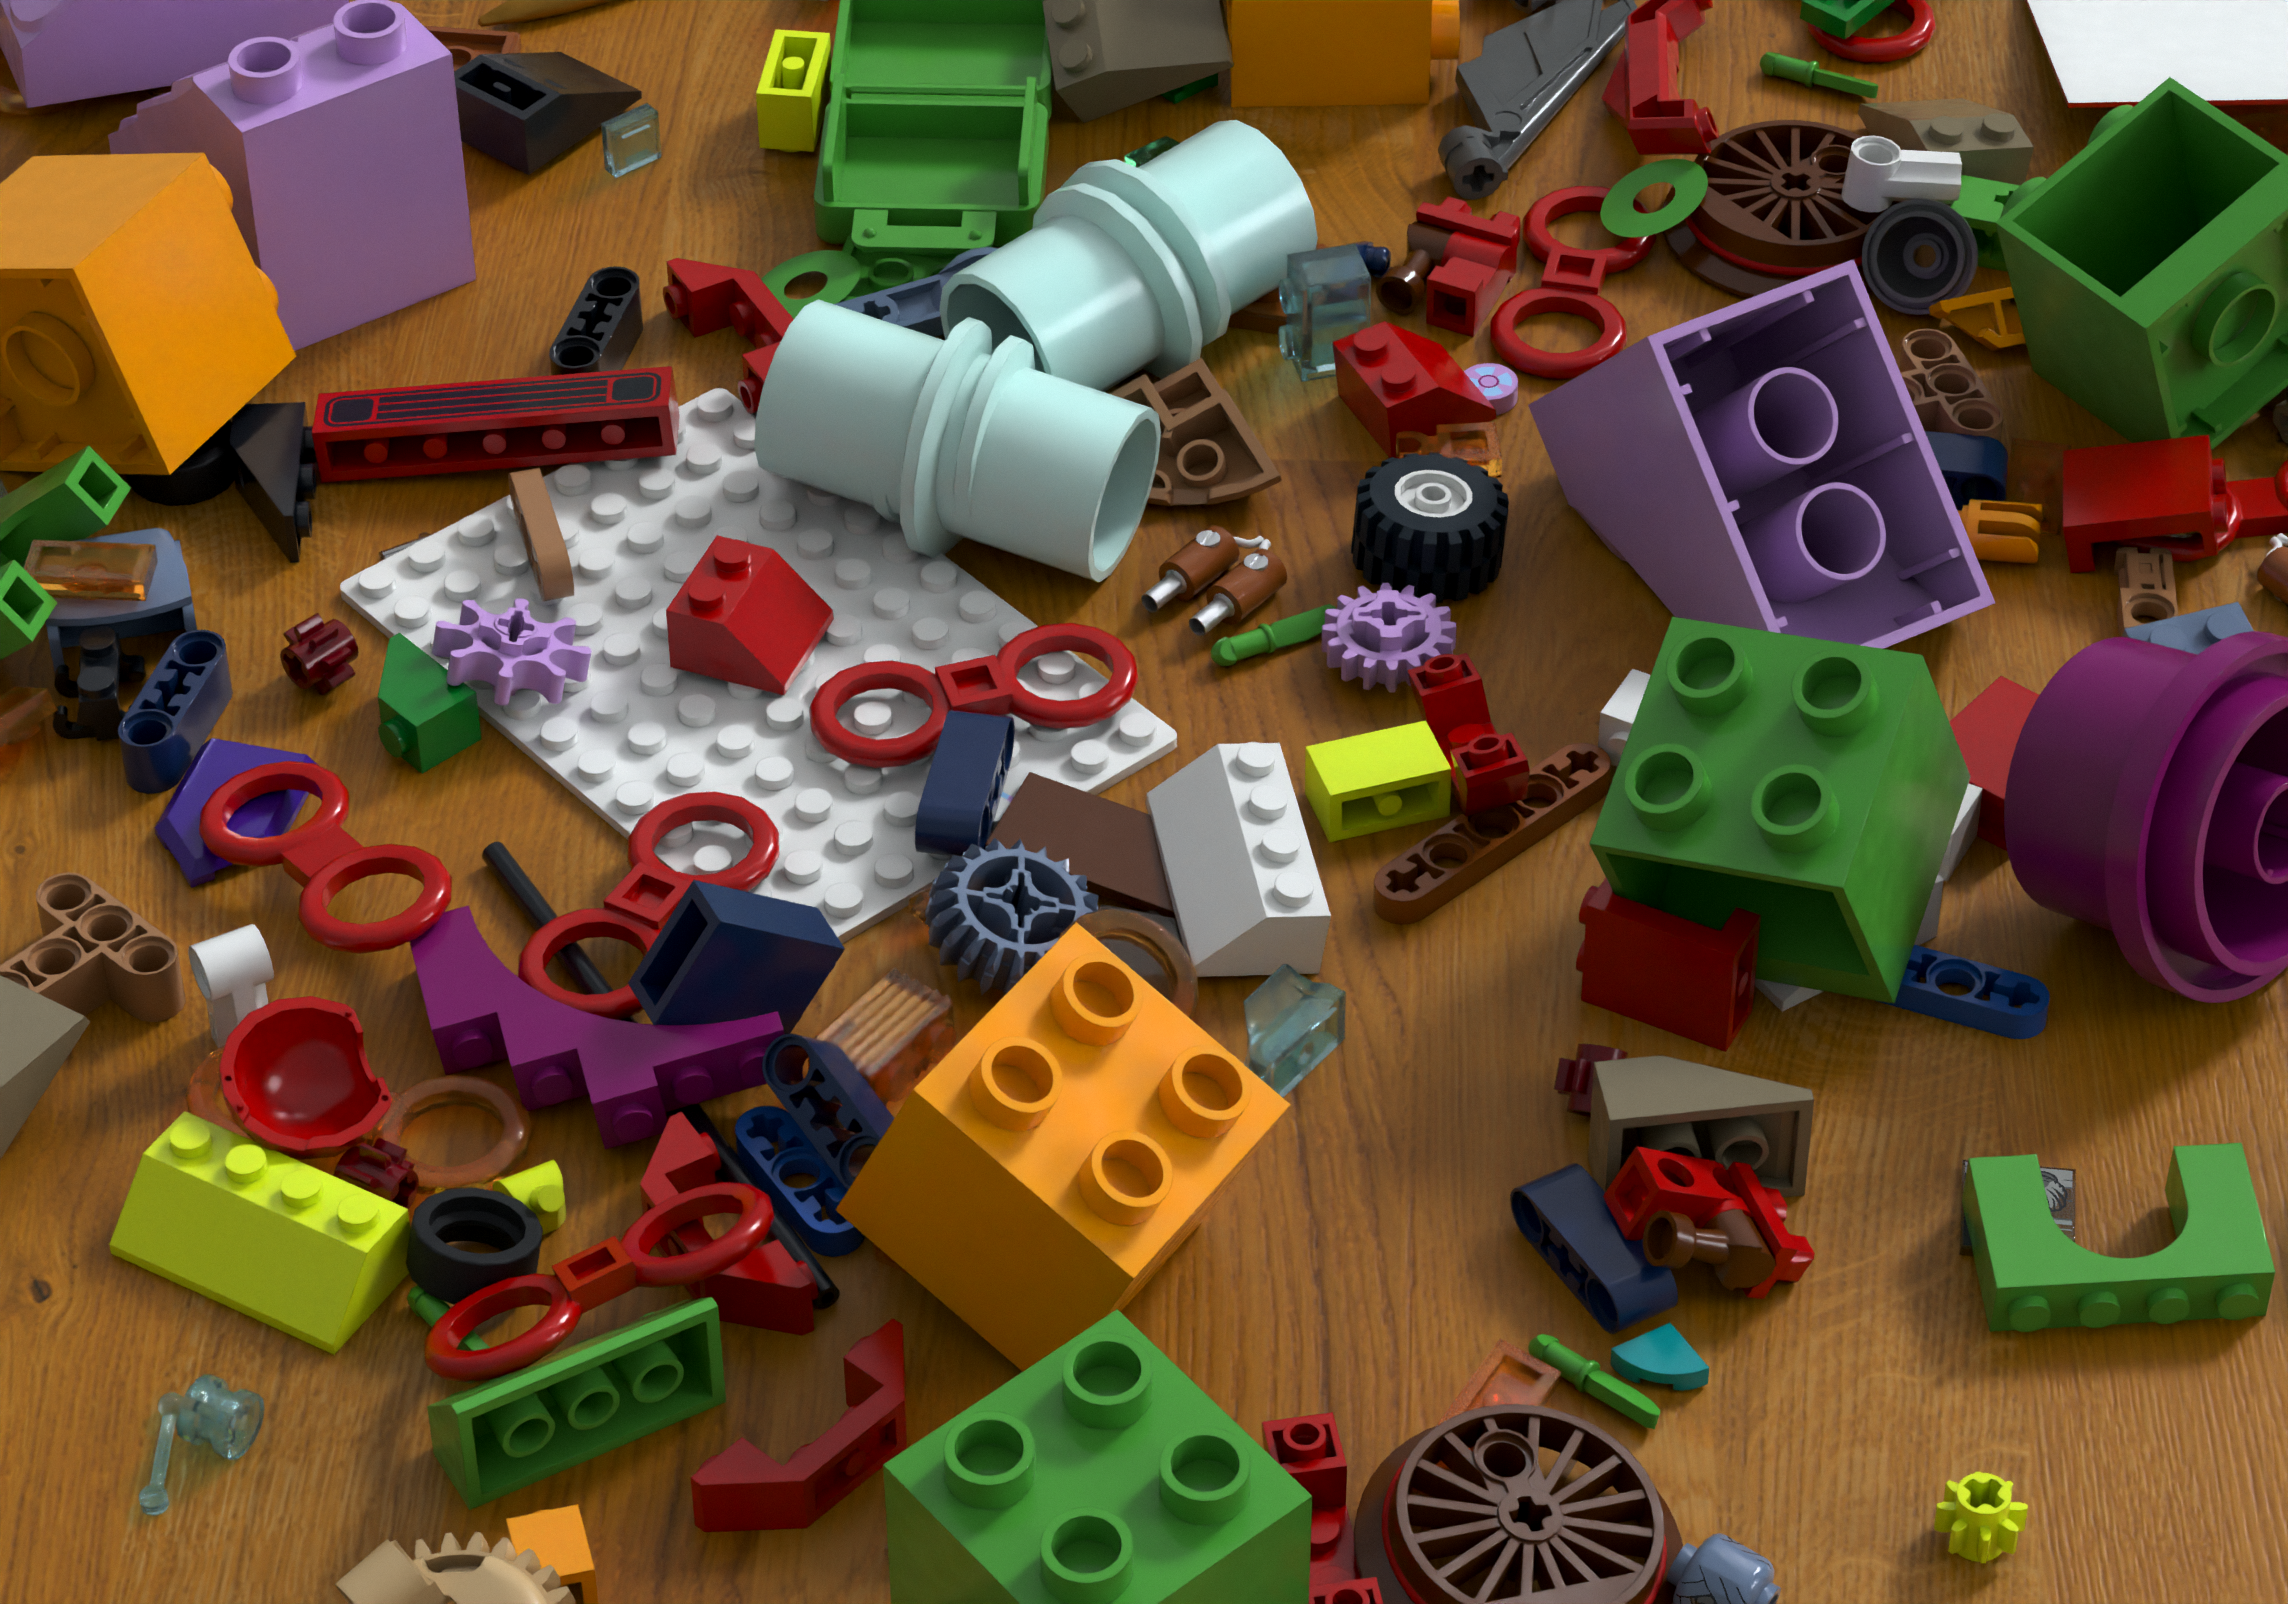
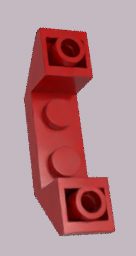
M681 258L666 261L668 286L663 288V299L668 313L674 320L680 319L694 338L733 325L738 335L741 337L746 336L755 346L756 350L742 354L744 379L738 382V391L746 411L749 414L757 413L762 388L773 356L787 328L794 319L754 271Z
M1467 653L1460 655L1442 654L1430 658L1423 666L1407 670L1422 720H1426L1451 767V790L1464 815H1472L1526 799L1530 773L1528 760L1512 732L1499 735L1494 728L1490 718L1482 678Z
M682 1112L669 1117L641 1180L640 1191L643 1214L672 1196L699 1186L716 1184L715 1172L721 1169L718 1150L712 1138L706 1132L698 1134ZM701 1217L685 1223L666 1234L654 1246L663 1257H671L705 1247L715 1240L712 1239L704 1228V1222ZM778 1239L754 1249L746 1258L717 1275L693 1284L684 1285L693 1299L706 1297L714 1299L718 1305L719 1321L801 1336L814 1331L812 1300L818 1298L816 1280L808 1265L803 1260L795 1262Z
M892 1318L872 1335L860 1338L851 1347L848 1354L843 1357L846 1405L850 1408L844 1412L838 1423L814 1442L798 1448L784 1466L743 1437L720 1455L708 1458L699 1467L696 1474L690 1477L695 1526L703 1532L808 1528L880 1470L883 1464L906 1449V1372L903 1324Z
M1333 1412L1262 1422L1264 1450L1312 1495L1309 1604H1383L1377 1578L1360 1579L1354 1554V1533L1346 1506L1347 1464Z

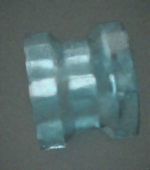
M204 1374L189 1387L181 1401L176 1420L177 1435L182 1440L193 1445H201L207 1442L212 1445V1449L217 1455L228 1460H236L243 1456L252 1446L260 1431L265 1410L263 1398L248 1389H239L234 1392L229 1389L224 1379L213 1374Z

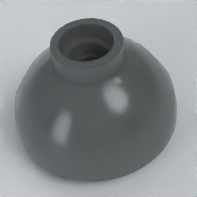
M1911 199L1891 206L1873 222L1863 243L1862 267L1869 287L1883 303L1906 314H1930L1929 307L1941 300L1963 296L1970 287L1977 271L1978 247L1971 227L1955 209L1935 200ZM1921 245L1931 246L1936 253V259L1929 267H1922L1915 260V252Z

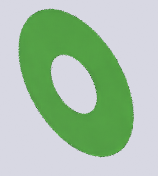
M1665 159L1644 165L1623 177L1606 195L1601 207L1602 223L1610 232L1623 237L1649 236L1669 229L1688 217L1701 203L1707 191V175L1701 166L1685 159ZM1658 182H1666L1674 186L1675 196L1663 209L1648 214L1639 213L1634 210L1633 200L1643 188Z
M835 250L814 251L796 256L779 264L761 280L792 318L795 319L805 305L818 299L831 304H836L844 299L859 280L860 265L853 256L845 252ZM819 271L826 274L828 278L825 287L811 297L790 299L784 294V288L787 283L802 273Z

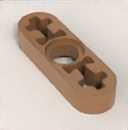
M540 468L509 473L508 482L514 515L542 601L574 596V582L568 552Z

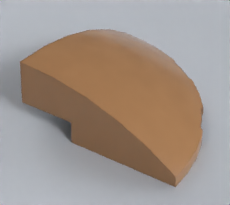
M1202 357L1154 384L1144 374L1109 393L1151 407L1159 414L1161 428L1159 456L1151 492L1147 501L1148 504L1164 506L1217 504L1260 492L1282 481L1279 472L1225 388L1221 389Z

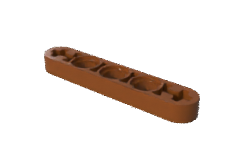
M1569 744L1530 769L1526 799L1544 798L1553 803L1551 806L1545 808L1529 807L1523 803L1526 800L1523 799L1465 816L1463 813L1384 865L1374 878L1373 906L1375 912L1381 919L1400 925L1414 924L1435 912L1600 801L1608 793L1610 786L1611 760L1609 755L1602 748L1593 744ZM1496 827L1506 830L1509 834L1500 838H1489L1480 835L1478 831L1483 828ZM1451 857L1461 860L1464 864L1457 868H1442L1435 865L1433 861L1438 858Z

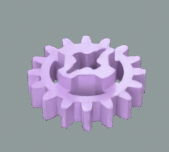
M1382 583L1380 591H1377V593H1371L1366 587L1360 586L1357 591V599L1354 600L1348 596L1340 595L1337 598V609H1327L1325 611V625H1322L1321 648L1322 652L1327 653V666L1329 668L1341 667V679L1345 682L1359 676L1363 678V689L1370 690L1376 682H1379V684H1385L1388 692H1395L1397 684L1406 681L1411 686L1407 670L1423 666L1432 657L1442 654H1453V649L1456 647V623L1450 622L1451 610L1448 606L1436 608V595L1430 593L1417 598L1414 596V586L1407 585L1401 593L1397 590H1392L1389 583Z

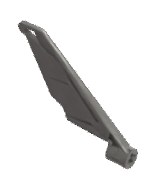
M1564 0L1485 36L1482 55L1468 63L1465 62L1457 66L1455 82L1476 127L1464 125L1452 129L1442 138L1438 147V153L1454 190L1462 198L1477 200L1489 196L1498 189L1502 181L1508 179V169L1624 36L1625 20L1629 14L1637 9L1634 0H1619L1602 11L1603 0Z

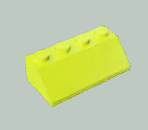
M184 1111L142 1154L109 1245L111 1254L335 1355L409 1274L406 1258L411 1228L407 1208L280 1152L266 1149L255 1141Z

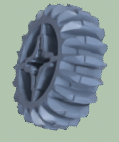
M996 838L986 846L985 850L971 843L962 856L953 855L951 860L945 864L939 877L934 879L929 893L930 899L925 910V924L930 927L928 931V945L940 948V965L958 966V983L972 978L979 982L981 996L991 988L1002 990L1005 996L1076 922L1098 940L1102 931L1101 921L1103 918L1097 913L1099 909L1097 905L1099 896L1086 892L1087 876L1069 874V858L1059 862L1048 859L1046 846L1037 853L1025 850L1021 839L1011 849H1006Z

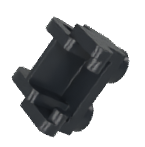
M104 625L92 626L84 630L78 639L80 645V674L77 681L69 679L70 668L67 665H59L55 671L54 686L57 692L68 698H79L77 722L68 721V708L60 705L53 712V728L58 735L66 739L96 737L97 741L119 739L118 727L127 713L120 707L119 681L131 680L135 683L142 682L146 676V662L144 657L140 655H126L123 653L119 633H115L111 627Z

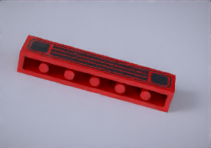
M672 366L320 393L318 394L312 438L321 483L671 456L677 453L680 414Z

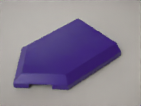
M211 738L204 743L155 826L157 838L166 850L171 851L180 865L181 873L191 888L216 879L215 871L233 865L211 853L199 835L200 811L215 789L233 776L260 765L284 761L317 763L308 755L215 738ZM287 789L268 792L250 799L235 810L227 822V828L241 836L255 838L278 836L287 833L306 801L309 792Z

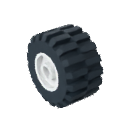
M1417 453L1404 454V458L1401 459L1391 457L1382 461L1381 467L1373 466L1366 472L1365 479L1360 480L1357 488L1351 545L1352 561L1356 569L1363 571L1362 577L1370 584L1382 585V583H1389L1392 590H1397L1399 593L1407 585L1414 586L1415 597L1421 598L1432 593L1436 595V603H1443L1445 599H1452L1454 601L1467 599L1468 593L1479 594L1487 589V583L1495 581L1502 564L1509 505L1507 493L1502 492L1503 485L1497 478L1488 477V471L1479 465L1471 466L1467 464L1468 460L1458 457H1443L1442 454L1429 453V455H1419Z

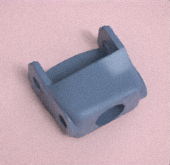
M151 528L56 543L46 550L44 560L38 561L41 586L58 602L46 620L54 672L59 665H65L62 648L80 646L78 640L80 634L92 626L104 625L111 627L115 633H119L120 639L185 629L186 632L197 630L188 573L183 561L180 540H174L170 532L163 528Z

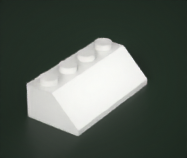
M1280 743L1217 744L1149 791L1145 800L1147 812L1151 815L1167 886L1191 976L1319 974L1331 914Z

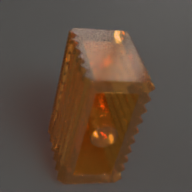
M894 967L817 1034L814 1039L838 1045L886 1107L888 1101L897 1102L901 1100L911 1088L914 1078L918 1079L921 1071H926L930 1063L938 1064L952 1050L956 1040L953 1001L948 994L942 996L938 989L932 991L927 983L921 985L917 978L911 980L907 973L900 974L897 968Z

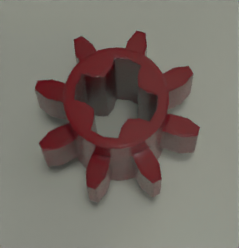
M316 613L284 632L283 635L290 645L282 649L280 653L281 663L288 677L298 687L308 689L315 685L318 692L323 695L355 676L356 673L349 663L357 659L359 653L358 646L350 630L339 620L332 619L324 624L321 616Z
M1578 1044L1575 1060L1559 1058L1554 1090H1557L1558 1094L1569 1095L1566 1111L1580 1116L1591 1117L1594 1062L1627 1059L1628 1053L1601 1045Z
M378 1137L373 1147L362 1143L360 1147L354 1146L348 1149L340 1158L333 1175L403 1206L408 1210L416 1197L419 1185L418 1175L413 1171L414 1164L404 1160L407 1149Z

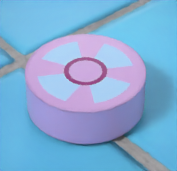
M1483 363L1474 365L1464 371L1496 409V415L1508 412L1516 405L1518 400V378L1511 369L1500 364Z

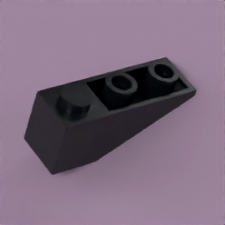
M306 403L245 404L232 417L229 439L236 489L289 562H299L302 538H311L313 530L312 507L310 501L306 500L316 499L317 492L316 469L314 463H310L317 462L312 438L313 426H308Z

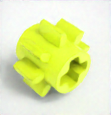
M1975 1472L1964 1477L1959 1484L1951 1480L1946 1482L1944 1500L1941 1503H1937L1934 1530L1951 1532L1948 1552L1951 1554L1957 1553L1965 1559L1980 1563H1986L1998 1557L2002 1551L2012 1555L2016 1552L2018 1533L2025 1531L2028 1505L2022 1502H2011L2013 1483L2010 1480L2005 1482L1996 1475Z

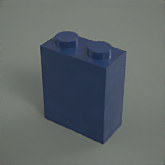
M693 880L628 984L653 1025L713 1024L742 1020L778 1011L784 1033L790 1034L829 973L833 970L845 948L820 910L816 907Z

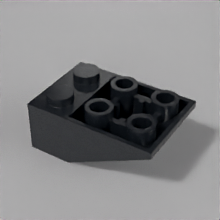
M562 52L480 54L454 71L461 141L528 175L642 98V91Z

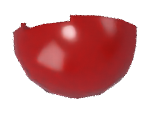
M314 996L277 999L248 1013L227 1037L219 1064V1078L224 1101L235 1124L253 1141L266 1149L275 1150L299 1160L335 1157L351 1147L364 1142L390 1109L392 1103L390 1092L384 1078H376L374 1076L364 1049L363 1029L354 1009L346 1004Z

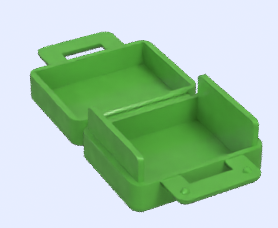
M840 0L829 79L831 102L825 109L814 191L815 229L821 240L830 244H845L847 236L851 234L854 246L863 252L962 254L973 248L1002 247L1032 230L1034 214L1045 198L1049 152L1048 121L1052 115L1055 84L1042 3L1045 0Z

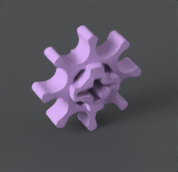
M522 598L515 599L514 606L508 607V611L503 614L486 612L474 600H464L462 602L459 625L438 621L435 627L432 646L433 655L450 657L446 682L449 685L458 686L468 680L488 682L493 686V692H495L494 702L498 705H508L510 695L515 696L516 691L523 688L541 693L549 703H560L565 678L578 682H585L587 680L592 651L586 646H572L576 627L574 619L565 617L554 623L535 621L530 617L531 611H528L529 601Z

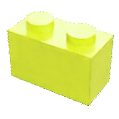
M775 29L756 91L759 148L779 149L789 153L815 151L825 116V109L830 99L829 79L832 64L830 33Z
M1425 720L1306 746L1305 795L1330 843L1450 816L1451 767Z

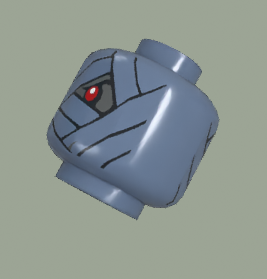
M1721 1533L1713 1534L1704 1540L1699 1548L1686 1543L1676 1556L1666 1578L1667 1582L1676 1586L1672 1604H1776L1781 1592V1588L1773 1583L1775 1570L1767 1558Z

